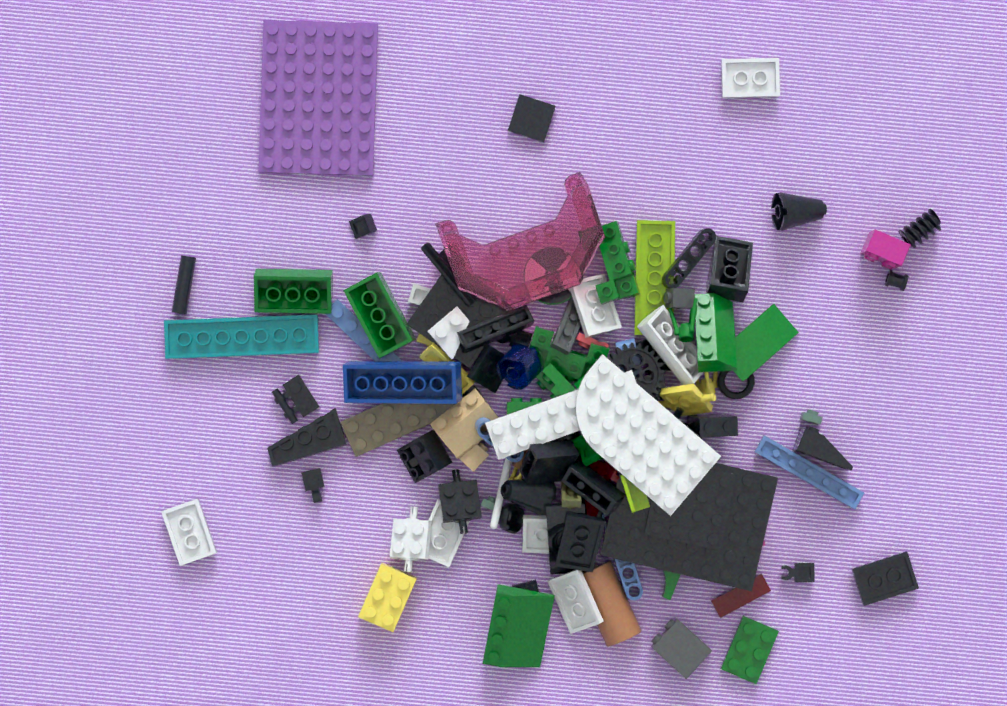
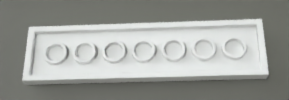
M632 370L624 372L634 382H636ZM578 389L486 422L485 425L498 460L527 450L530 444H544L579 431L580 428L575 412Z

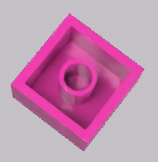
M875 229L869 232L860 254L865 255L864 259L871 262L879 261L882 263V267L892 270V268L895 269L902 266L911 244Z

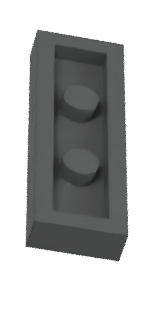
M573 297L567 303L550 345L566 355L570 353L581 326Z

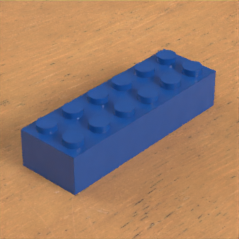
M348 361L343 364L344 403L457 404L462 400L461 362Z

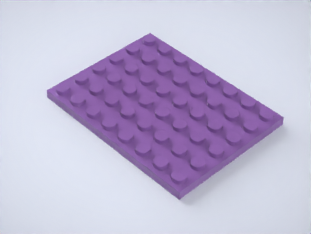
M263 20L259 173L373 176L378 23Z

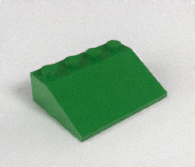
M498 584L482 664L496 667H540L555 595Z

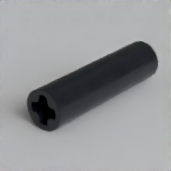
M181 255L171 312L187 315L196 263L195 257Z

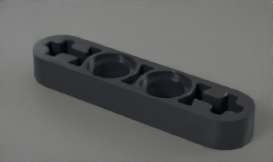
M710 228L702 229L695 235L662 277L664 287L677 288L715 242L716 234L714 230ZM703 234H709V240L704 241L702 244L698 243L704 240L705 236ZM693 246L699 249V254L696 257L691 254ZM682 260L687 263L685 271L679 268V263ZM676 273L680 274L674 277L673 281L675 283L669 284L670 279L668 277H672Z

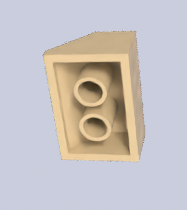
M475 388L430 425L455 457L459 459L483 440L475 429L476 421L482 417L490 420L499 417ZM485 424L480 427V431H487Z

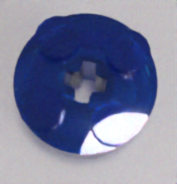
M523 345L512 346L496 365L500 379H505L508 382L507 386L516 390L526 388L542 371L536 349Z

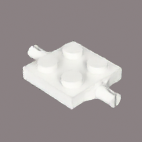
M412 506L410 507L409 518L393 519L390 557L405 560L404 572L412 573L413 561L428 560L432 522L429 520L417 519L418 507Z

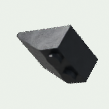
M716 236L706 293H714L728 300L744 302L749 289L753 242Z
M811 426L800 428L792 450L852 471L853 466L824 435L819 434V429Z

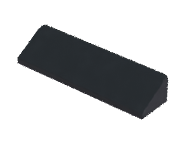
M523 305L459 331L457 335L465 354L484 346L486 343H492L531 327L534 324V319L527 305Z

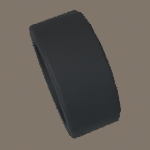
M720 371L717 378L720 392L726 397L742 399L752 392L755 385L753 374L747 378V385L743 391L732 392L725 385V377L730 371Z

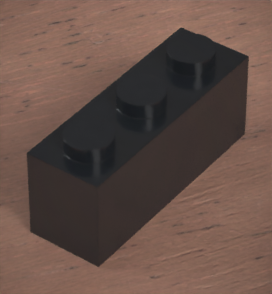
M582 461L571 465L561 481L606 516L617 510L626 495L590 467L585 466Z

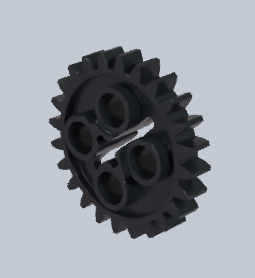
M631 342L629 348L626 344H623L622 350L617 347L615 349L616 354L612 352L609 354L612 360H609L617 367H622L625 372L630 370L635 372L643 365L648 364L646 369L636 375V383L651 396L652 394L656 396L659 394L656 388H663L659 382L665 381V378L661 377V375L666 371L660 370L664 363L657 362L660 356H653L655 350L649 353L648 345L641 349V343H639L635 348L633 342ZM633 356L640 358V365H635L632 362ZM644 372L651 374V381L644 380Z

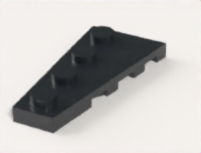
M332 409L329 413L320 416L307 426H303L290 436L288 435L269 446L267 450L272 467L346 446L337 409Z

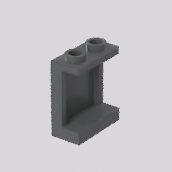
M677 618L675 620L671 619L664 627L666 630L661 635L658 633L651 642L653 644L651 647L687 679L712 650Z

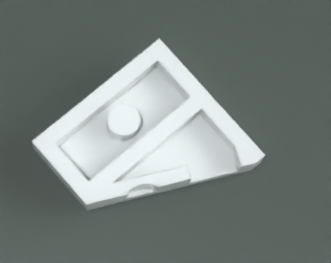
M455 307L427 331L451 360L454 358L460 344L457 332L466 329L469 320L458 307Z

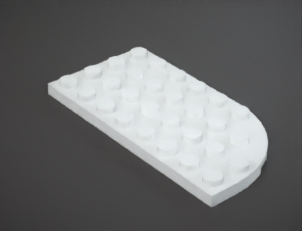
M603 354L582 379L578 388L575 412L584 439L596 453L671 516L719 460L721 455Z

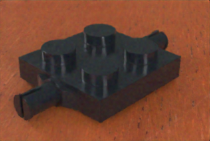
M456 469V472L452 470V482L438 484L443 523H459L460 534L464 532L467 534V522L482 518L477 480H461L460 470Z

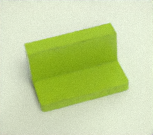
M620 475L631 513L650 507L647 495L624 475Z

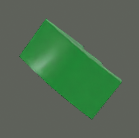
M772 304L735 337L737 371L733 372L742 382L799 333L775 304Z

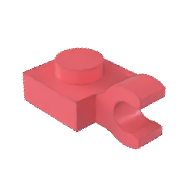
M580 332L576 338V341H579L578 345L589 349L591 342L606 348L609 347L605 342H599L591 337L585 338V334Z

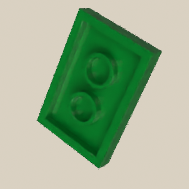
M742 616L720 669L757 684L779 631Z

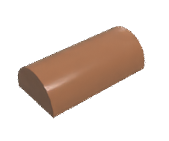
M611 561L594 567L593 572H583L603 618V622L597 626L606 646L618 644L639 634L642 630Z

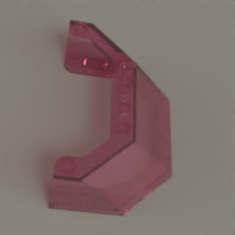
M581 172L566 178L564 185L568 196L555 220L482 245L460 235L456 224L451 220L435 223L458 289L473 294L486 302L496 304L508 311L580 285L587 268L590 267L600 243L602 244L605 238L589 186Z

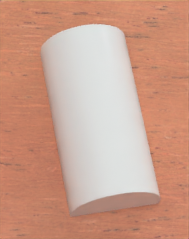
M664 305L654 310L638 324L637 328L682 385L694 384L704 373H698L697 347L693 342L679 341L678 335H674L670 313Z

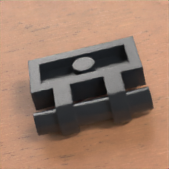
M300 375L283 384L286 390L285 393L281 394L278 388L272 391L275 397L274 401L280 405L284 411L283 415L286 419H289L291 424L298 421L295 413L298 411L305 417L320 407ZM288 397H291L296 405L292 409L285 400Z

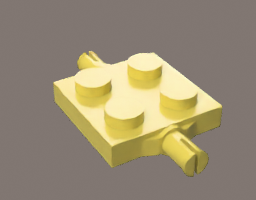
M695 384L662 388L660 396L664 400L658 402L674 412L677 407L682 408L684 412L681 416L712 412L713 405L710 402L716 401L715 393L702 394Z

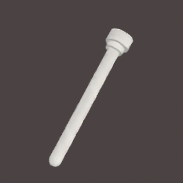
M506 457L490 522V528L493 530L498 526L504 500L500 489L509 478L512 464Z

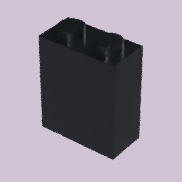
M725 413L687 416V423L691 427L690 430L700 438L738 436L737 416Z
M572 440L530 444L519 470L526 485L562 481L569 467L575 464L578 459V449L575 448Z

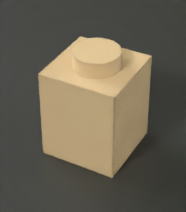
M479 442V444H476L461 456L460 460L474 472L489 456L487 453L489 449Z

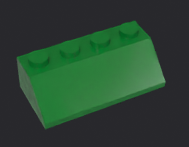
M255 270L254 312L332 313L333 270Z
M376 272L343 290L379 359L416 340L411 328L406 325L407 321L381 272Z
M714 293L695 294V298H697L695 322L698 373L737 371L733 302Z

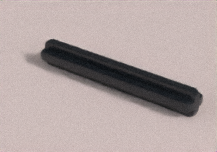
M429 242L421 247L423 253L468 306H471L476 301V298Z

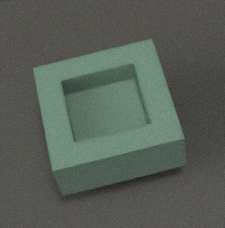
M807 409V413L801 412L800 420L821 424L823 417L818 416L819 412Z
M490 496L488 499L483 498L481 506L493 510L496 499Z

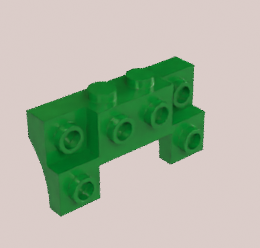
M614 221L599 227L594 226L579 231L585 251L600 247L610 280L595 285L600 303L603 305L612 301L640 295L634 275L636 267L633 259L630 260L629 258L630 247L627 241L624 242L619 223Z
M536 326L525 362L541 366L543 369L551 363L562 375H565L566 379L576 381V379L580 380L602 354L607 358L610 348L591 342L588 355L571 350L566 355L550 346L554 331Z
M551 363L536 377L538 379L536 383L543 391L547 388L552 393L550 395L551 398L576 390Z

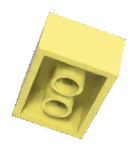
M382 562L358 617L394 632L417 577Z

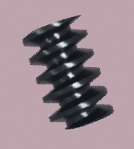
M930 208L928 213L924 212L922 214V218L917 217L916 222H910V227L904 226V232L902 230L898 232L904 242L911 244L915 249V241L922 244L921 237L928 240V232L935 235L934 228L941 231V221L938 215Z

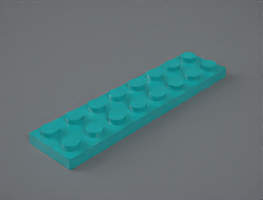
M317 314L164 320L165 359L319 353Z

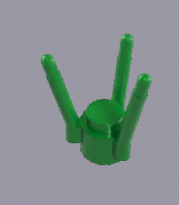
M694 298L693 307L690 309L689 323H682L679 328L672 308L668 309L674 327V335H678V339L681 342H692L694 340L697 298Z

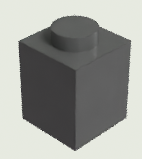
M666 289L664 294L665 308L692 309L695 289Z

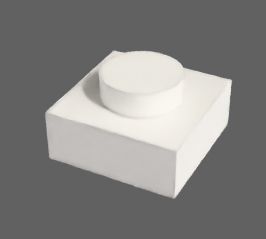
M413 283L408 302L420 306L431 289Z

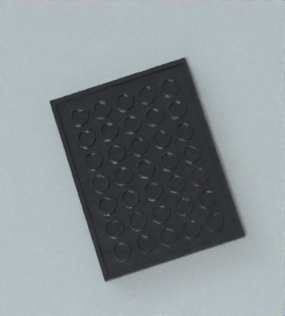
M719 463L713 465L711 468L713 470L737 474L721 551L644 535L650 507L631 513L625 495L617 510L609 515L600 555L752 591L778 478ZM619 473V479L617 481L616 488H618L625 494L622 481L620 478V475L622 474ZM647 496L650 505L651 499Z

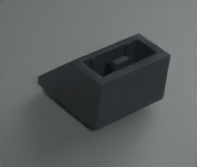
M434 429L397 449L414 483L453 463Z

